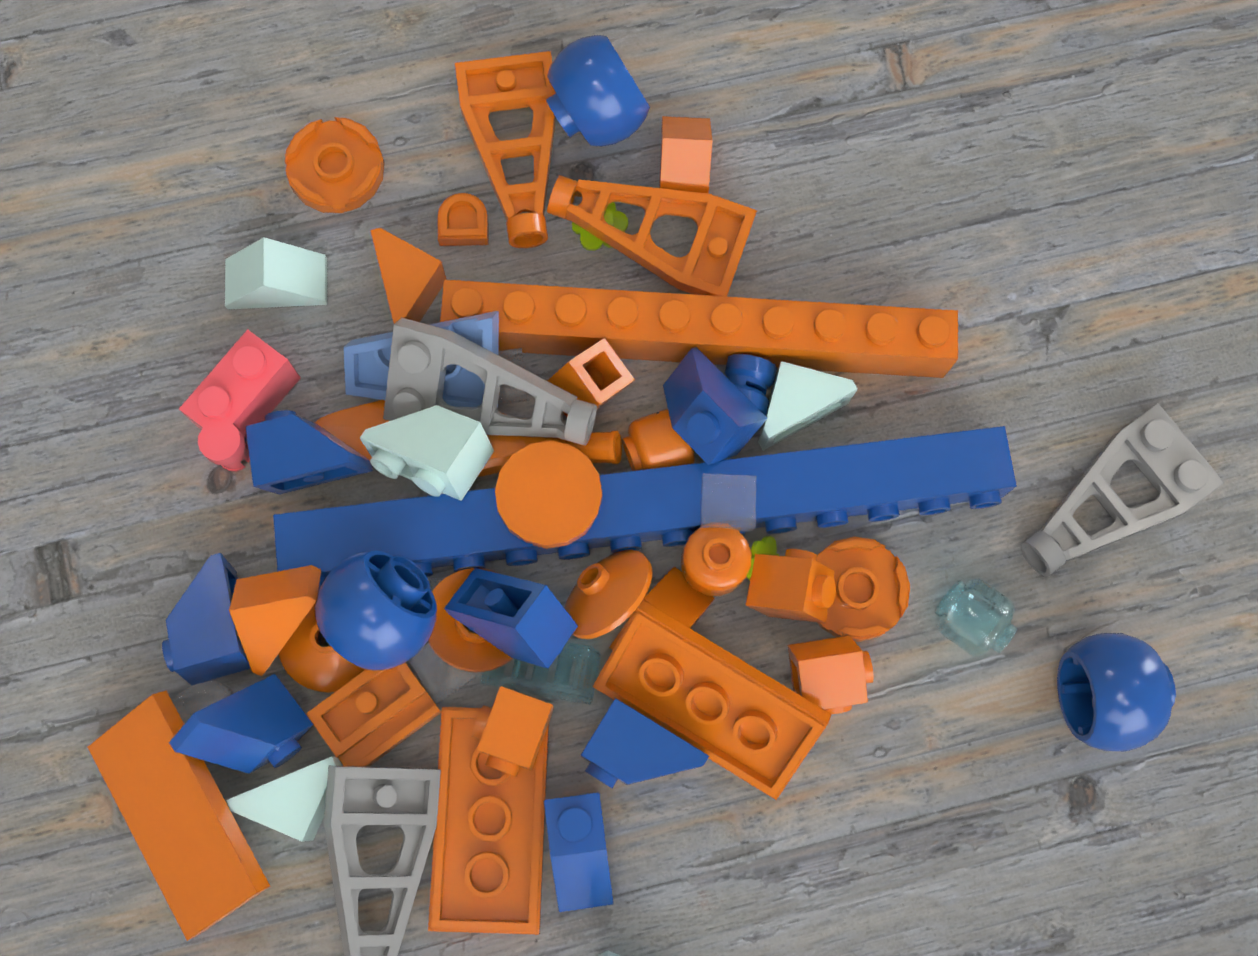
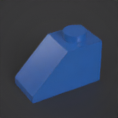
M697 347L691 348L663 384L672 428L708 465L736 456L768 419Z
M281 410L271 412L265 415V421L246 426L253 487L280 495L373 471L369 459L318 424L297 416L295 411Z
M222 553L211 555L166 618L169 639L162 642L164 660L171 672L175 671L191 686L251 669L229 612L236 580L238 579L237 571Z
M474 568L444 608L454 619L511 658L547 669L561 653L563 647L578 627L547 585Z
M273 674L193 713L169 744L177 753L250 774L268 763L277 768L293 758L302 749L298 741L313 726V723L277 675Z
M616 698L581 753V757L590 762L585 772L610 788L614 787L617 780L625 785H630L704 766L709 758V755Z
M599 792L544 800L550 858L559 912L613 905Z

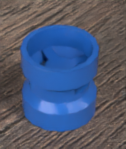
M733 354L728 356L724 374L766 416L769 406L766 392L767 388L774 383L777 367L772 362L753 355Z

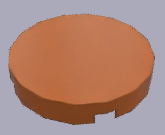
M334 117L336 121L329 120L323 122L320 119L310 122L294 135L286 149V175L293 192L305 205L322 213H344L360 208L375 195L383 181L384 160L377 139L364 125L348 118Z
M550 440L530 443L511 455L499 472L495 496L498 513L509 532L526 543L548 549L567 546L588 532L598 517L602 502V489L599 473L588 456L572 445Z
M854 536L834 541L817 554V561L835 572L834 580L836 583V596L833 605L828 608L826 623L817 622L822 629L835 637L850 635L855 642H862L882 636L898 623L908 607L910 583L905 566L897 556H894L891 551L885 548V545L874 539Z

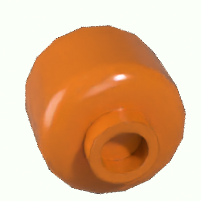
M668 409L634 420L628 427V436L622 438L623 448L632 471L695 463L694 450L672 428Z
M708 524L698 528L689 536L681 554V570L685 580L695 591L706 596L719 597L733 592L742 584L751 568L752 552L747 539L737 529L727 524Z

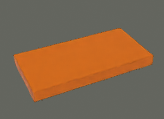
M644 600L634 611L592 686L614 700L616 698L709 755L710 760L775 800L780 796L828 725L832 715Z
M167 690L149 696L87 748L188 941L270 887V884L204 760L177 753L169 744L182 728L184 722Z
M442 707L438 769L441 770L437 826L433 841L428 931L539 935L549 724L532 770L520 766L517 776H513L486 766L489 755L476 750L480 739L472 737V733L482 708Z

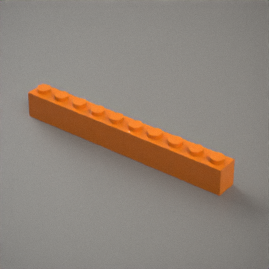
M444 280L440 322L499 311V352L578 356L605 338L620 359L681 362L691 348L697 347L716 365H726L728 356L733 354H747L766 359L775 364L777 368H779L781 361L816 371L944 378L958 360V310Z

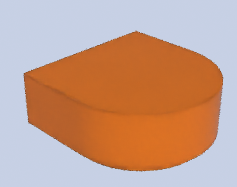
M458 193L443 201L438 210L439 246L489 245L487 210L478 197L468 193Z

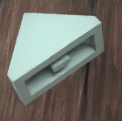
M263 237L225 259V307L227 309L327 305V257L325 254Z
M781 361L769 398L766 414L768 419L762 425L758 440L762 450L764 451L849 404L858 389L853 380Z
M331 756L226 800L228 807L234 813L301 842L313 841L324 818L328 766H343L338 758Z

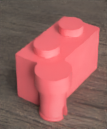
M247 329L182 404L179 410L201 429L198 435V446L202 454L209 461L221 465L224 469L237 472L245 468L241 463L243 459L248 463L250 462L248 445L245 443V439H247L246 426L265 421V415L271 413L300 380V376L287 358Z

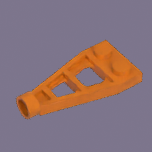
M551 51L455 63L462 117L507 220L509 244L515 248H533L544 244L548 240L544 212L556 117L546 99L556 93L547 77L550 65L552 64ZM531 108L533 111L532 130L527 138L501 141L496 137L489 121L491 112ZM533 156V181L509 185L504 176L501 160Z
M562 175L558 176L554 184L547 207V213L574 222L675 288L694 295L726 297L757 213L755 209L707 193L581 179L576 181ZM576 197H582V201L578 206L573 205ZM612 202H622L643 208L645 215L639 232L631 235L609 225L604 219L607 206ZM664 215L688 217L696 223L697 233L691 250L686 256H672L652 241L650 232L656 219Z

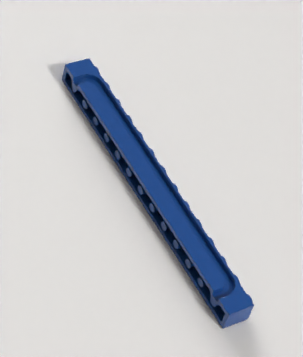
M1005 426L728 459L710 465L704 462L599 475L602 502L598 517L593 522L591 528L584 536L567 546L548 549L526 543L509 532L498 513L495 488L468 491L462 501L446 494H441L439 497L431 495L274 514L277 572L313 565L321 569L320 589L327 575L335 566L344 559L364 551H383L393 556H403L415 563L424 572L426 577L433 575L432 568L453 566L454 572L471 568L485 569V562L506 559V565L523 566L538 562L537 555L558 553L559 559L570 560L589 556V549L610 546L611 553L622 550L642 549L641 542L662 540L664 547L683 546L686 544L689 536L698 528L712 523L727 524L745 536L746 529L765 527L767 534H781L796 530V523L817 521V527L819 528L836 527L847 524L849 522L848 517L867 514L868 520L871 522L885 521L899 517V510L918 508L920 515H934L951 510L950 504L969 502L971 509H983L1001 504V498L1017 487L1006 429Z

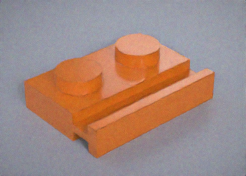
M404 663L386 670L373 671L365 669L308 711L306 715L343 766H371L441 713V709L436 705L409 665Z

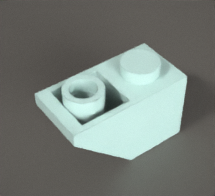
M438 405L365 429L360 436L362 443L372 457L370 459L371 465L383 475L392 479H396L398 475L412 480L421 490L432 496L439 497L443 493L462 501L494 452L479 421Z

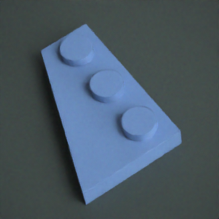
M499 311L429 324L453 331L499 356ZM393 332L354 339L343 347L346 395L385 400ZM447 365L443 400L448 405L454 407L480 406L483 402L485 389L482 379L459 365Z

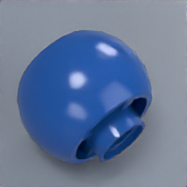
M592 35L582 37L568 44L558 53L550 65L547 77L556 93L546 99L569 137L580 131L591 146L613 145L629 138L640 128L646 119L650 106L607 36Z
M364 551L341 561L330 571L320 586L315 605V617L318 628L329 645L354 665L373 671L392 669L412 659L423 649L436 623L437 604L424 572L409 559L399 555L393 556L383 551Z
M1100 633L1088 636L1071 646L1059 662L1057 691L1063 717L1072 734L1088 746L1103 751H1130L1140 748L1157 738L1167 726L1176 697L1174 679L1169 668L1163 663L1158 653L1143 640L1123 633Z

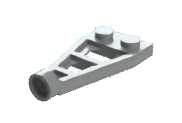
M402 317L394 324L383 419L392 421L438 405L479 421L486 435L552 437L584 446L587 445L596 418V404L577 400V396L453 331ZM447 365H459L482 379L485 389L483 402L480 406L454 407L448 405L443 400ZM507 384L531 394L535 398L533 416L525 418L500 413L497 410L500 386ZM563 412L568 414L567 421L562 418Z
M1157 403L1109 440L1041 529L1021 543L1022 554L1036 572L1048 577L1063 566L1066 561L1186 513L1223 485L1224 481L1160 404ZM1133 461L1158 491V496L1154 501L1136 508H1129L1110 487L1112 477L1124 462ZM1094 495L1114 521L1099 532L1087 535L1073 518V514L1085 500Z
M328 766L324 828L344 956H398L437 826L440 769ZM365 825H397L402 830L403 842L396 864L385 874H367L359 864L356 836L358 831ZM389 888L392 892V900L386 926L381 931H362L359 926L358 895L362 889Z

